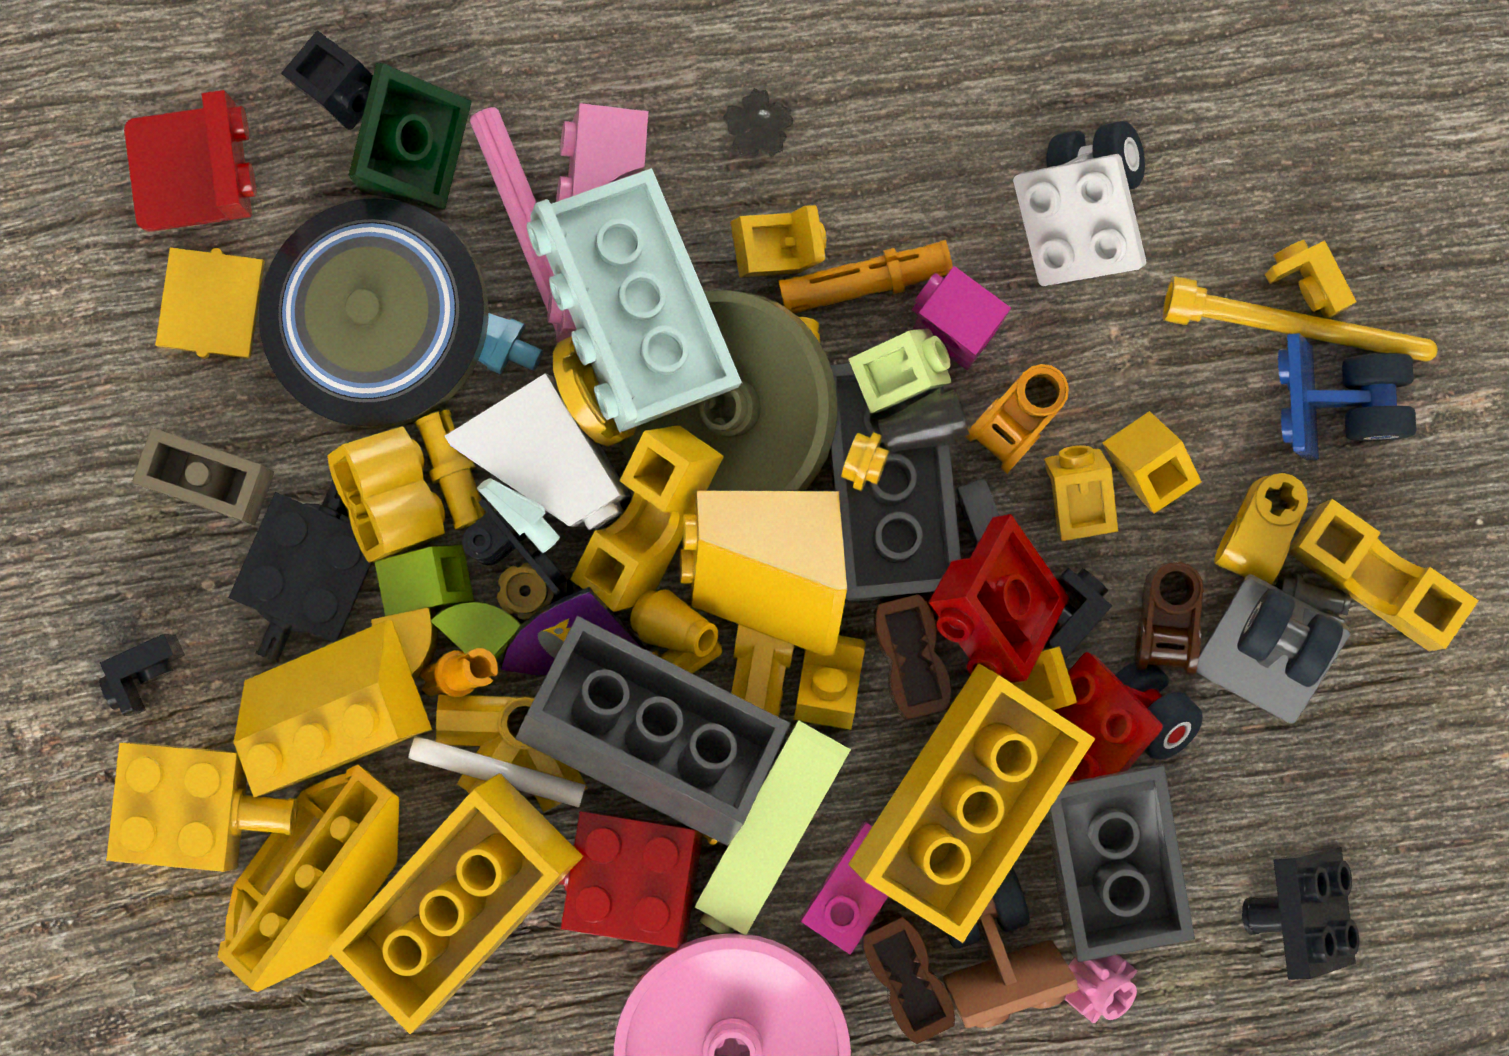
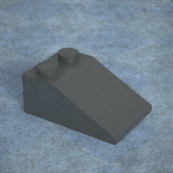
M1159 764L1066 783L1049 809L1048 816L1056 887L1066 943L1077 961L1083 962L1195 939L1165 766Z

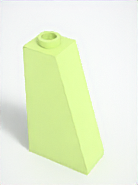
M799 720L796 722L767 774L744 825L727 846L695 904V908L704 912L700 919L702 924L719 934L733 933L736 930L743 935H747L851 749Z

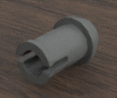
M1294 573L1291 577L1286 575L1280 576L1275 585L1276 588L1342 623L1345 622L1344 618L1339 617V614L1348 615L1351 602L1349 594L1339 593L1303 581V575L1299 573Z

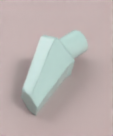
M491 478L484 480L477 487L480 493L519 535L525 533L542 553L550 549L559 540L560 536L542 517L545 514V508L542 505Z

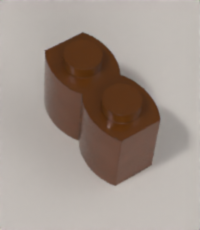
M919 594L879 604L874 613V634L881 653L890 663L888 688L896 710L907 720L949 709L951 683L944 663L934 652L937 637L936 625L928 604Z
M897 913L868 927L862 936L863 951L872 972L887 987L889 1006L902 1032L912 1042L918 1044L955 1025V1014L951 998L937 976L928 969L927 950L914 926L903 915Z

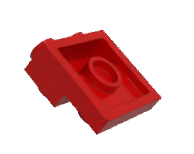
M1008 514L992 517L970 558L951 561L929 600V604L939 616L936 626L940 634L950 641L957 642L969 657L967 670L970 675L979 663L1010 683L1027 681L1069 597L1014 517Z

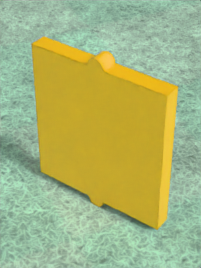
M170 247L155 346L196 352L202 359L208 358L210 354L251 359L265 261L263 259L225 255L219 248H214L209 253Z

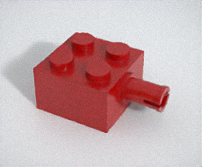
M580 811L573 846L584 857L558 883L559 885H564V890L566 891L561 929L679 948L687 941L703 833L689 826L597 811Z

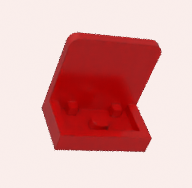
M225 90L201 93L203 108L132 118L126 122L124 134L137 225L144 231L152 232L253 217L250 197H256V180L252 164L250 162L245 163L243 141L249 140L247 116L244 107L237 106Z

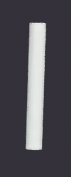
M417 736L414 737L408 759L485 781L501 773L517 790L575 807L580 806L585 785Z

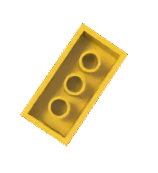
M978 663L848 865L866 883L963 943L1095 738L1000 675Z
M498 773L471 791L327 951L411 1034L446 1004L584 856L501 773Z

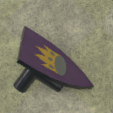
M570 577L567 580L568 596L538 610L520 625L507 643L501 662V670L531 675H547L577 616L646 650V647L590 587L582 589L571 581Z

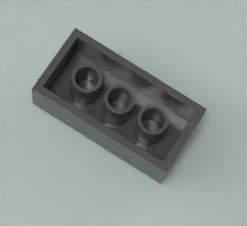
M851 364L830 365L836 385L837 421L829 452L833 491H839L847 582L845 603L904 598L918 594L920 596L933 595L951 561L961 559L944 386L929 389L881 412L870 413ZM874 432L882 435L879 447L889 450V454L878 483L866 481L863 490L860 491L853 488L854 482L842 478L841 474L856 434L860 433L871 437Z
M577 616L515 739L728 846L744 825L790 723Z

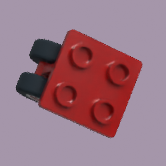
M1089 652L1083 653L1068 671L1077 703L1053 710L1095 738L1068 782L1128 771L1143 752L1156 760L1170 758L1182 751L1194 739L1203 719L1201 709L1186 694L1173 692L1163 696L1160 693L1168 686L1169 678L1157 665L1148 664L1145 670L1136 669L1134 661L1114 675L1094 654Z

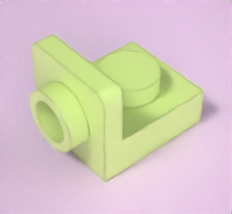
M930 329L907 331L849 358L870 413L881 412L929 389L940 388L951 383L947 370L950 368L949 354L943 342L937 336H933Z

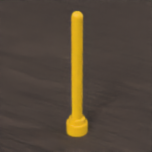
M1172 276L1169 282L1163 306V321L1187 325L1190 320L1199 322L1202 317L1285 334L1300 333L1305 338L1379 353L1407 354L1414 360L1425 362L1434 359L1438 352L1436 343L1431 339L1208 295L1206 288L1197 287L1196 280Z

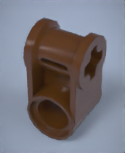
M1182 562L1163 563L1153 568L1146 576L1141 618L1138 623L1135 641L1134 661L1136 669L1145 670L1149 664L1183 668L1184 673L1189 675L1196 673L1201 648L1200 619L1204 588L1200 574L1191 565ZM1171 571L1179 573L1187 583L1186 596L1176 605L1168 604L1163 600L1159 590L1161 579ZM1156 643L1178 644L1179 648L1177 650L1157 648Z

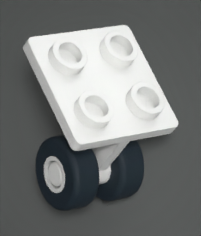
M1125 121L1102 125L1094 135L1093 145L1086 146L1085 135L1081 131H1071L1055 135L1050 140L1047 148V168L1020 173L1013 179L1039 284L1047 286L1139 270L1146 265V257L1130 195V190L1137 188L1141 184L1145 172L1144 150L1135 128Z

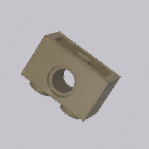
M151 427L132 483L255 526L274 471L261 464Z

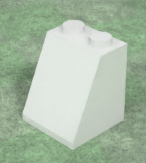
M546 373L445 435L451 447L525 497L542 505L547 512L571 527L587 526L589 530H598L619 518L624 513V509L620 504L632 497L626 486L619 481L618 473L600 444L591 439L569 413L558 390L555 377Z

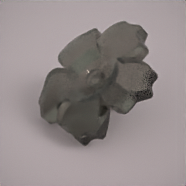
M755 88L750 95L743 97V108L728 106L723 120L727 124L728 133L737 135L732 143V149L737 151L740 156H757L760 146L769 157H774L777 153L783 152V144L787 139V135L782 130L793 124L791 108L784 107L779 101L774 102L769 107L768 92L766 90L759 91Z

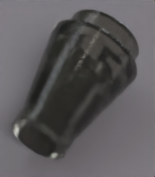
M939 388L890 417L878 420L881 435L886 449L889 450V454L900 450L958 445L957 438L970 435L965 412L956 389L942 393Z

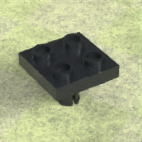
M1342 847L1320 848L1274 859L1278 897H1249L1244 900L1242 920L1246 932L1249 935L1282 932L1288 980L1312 979L1356 964L1355 954H1357L1359 949V931L1356 923L1350 918L1348 895L1352 889V874L1348 863L1343 861Z

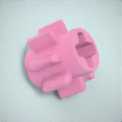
M1120 955L1078 962L1074 958L1068 965L1076 977L1079 990L1066 995L1064 1000L1092 1023H1096L1101 1015L1108 1020L1117 1019L1133 1004L1137 988L1130 979L1135 976L1137 970Z

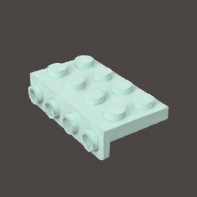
M652 168L552 204L548 199L535 203L530 216L531 221L526 225L530 242L539 257L546 254L554 276L549 277L550 289L554 300L561 311L568 309L577 329L571 333L576 353L583 365L591 363L600 384L594 387L598 406L606 420L614 418L619 433L734 390L741 385L742 381Z

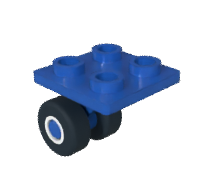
M1300 333L1287 335L1288 349H1279L1278 369L1281 385L1287 384L1290 391L1291 407L1282 408L1281 428L1284 443H1290L1291 448H1293L1296 454L1305 460H1319L1316 409L1362 406V408L1352 409L1345 413L1346 437L1350 440H1393L1408 438L1416 434L1415 409L1410 406H1397L1396 387L1407 386L1414 380L1413 359L1411 356L1399 353H1383L1347 358L1342 362L1343 385L1348 389L1355 390H1315L1313 346Z

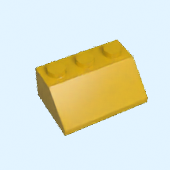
M392 620L383 621L244 681L234 745L253 797L294 786L432 730Z

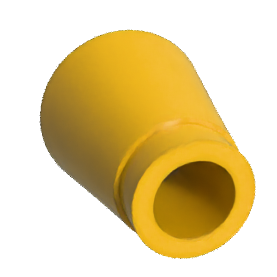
M649 590L639 597L632 609L631 627L638 633L640 640L646 644L695 654L699 657L708 655L716 645L718 639L717 627L669 590Z

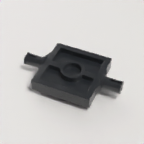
M333 480L322 505L301 503L280 493H274L228 597L257 610L270 622L258 650H256V654L266 657L276 637L268 659L277 663L280 661L279 658L291 631L310 632L333 643L339 640L373 563H369L364 557L354 536L350 520L343 515L346 506L340 495L336 499L338 491Z

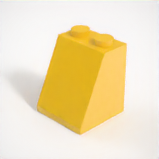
M697 491L694 514H684V549H680V583L691 584L692 607L822 656H835L847 593L839 491Z

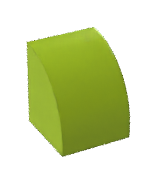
M463 545L432 546L374 561L385 616L427 607L438 610L474 601Z
M479 602L454 605L445 609L431 620L464 653L476 648H484L495 656L496 661L505 652L507 643L520 625H522L518 619L506 611L493 605Z

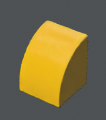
M1150 411L1102 442L1123 478L1153 514L1202 482L1182 440Z
M429 607L371 619L372 626L386 620H392L413 679H416L422 669L429 665L438 643V628L431 622L436 616V612Z

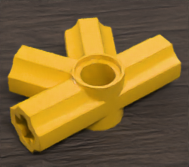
M438 694L436 742L452 746H479L477 754L585 785L584 791L588 789L580 771L515 739L516 735L509 728V716L517 707H531L535 697L484 695L451 697L447 694ZM462 774L456 784L470 794L473 789L486 781ZM534 795L543 812L561 804V802Z

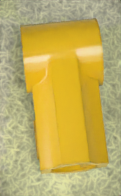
M739 624L733 659H736L737 663L731 693L779 717L785 670L791 667L794 645Z

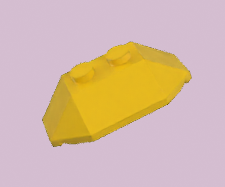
M360 765L347 769L345 774L330 777L304 789L297 797V822L293 836L272 832L233 886L225 921V941L220 942L217 957L251 990L259 992L328 959L331 954L327 949L364 910L397 864L399 797Z

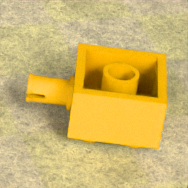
M136 742L119 743L106 861L221 872L237 869L242 830L283 833L293 836L297 822L298 802L294 798L279 799L246 795L247 778L237 752Z

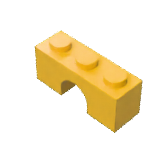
M680 425L645 430L619 480L634 491L631 502L616 522L607 528L594 531L570 580L582 589L590 587L605 605L614 612L634 607L642 594L649 590H656L683 538L684 514H694L697 491H707L724 456Z
M1330 499L1319 504L1291 543L1288 554L1344 593L1349 594L1351 598L1427 651L1446 649L1479 600L1433 568L1419 567L1394 553L1378 539L1381 532L1335 500Z

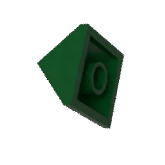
M376 63L348 174L360 192L433 209L445 210L472 101L384 63Z

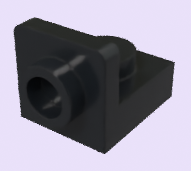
M317 30L281 74L293 86L324 108L342 126L351 130L363 117L373 74L359 60Z
M1067 568L1057 578L1059 584L1081 602L1077 609L1069 602L1065 605L1051 632L1053 636L1045 644L1047 649L1060 646L1064 660L1067 659L1113 606L1103 598L1108 589L1095 576L1083 568L1078 574Z
M176 634L159 635L100 662L105 674L104 677L99 679L100 687L107 703L113 710L120 708L123 716H135L146 711L133 679L138 677L140 684L144 685L174 671L170 662L185 656Z

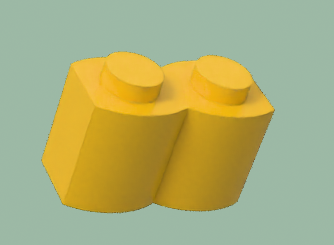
M403 426L342 444L327 455L333 482L343 503L348 508L354 536L369 563L430 543L445 534L443 525L445 510L443 503L436 493L431 492L429 486L424 481L422 472L424 468L423 452L419 444L410 438Z

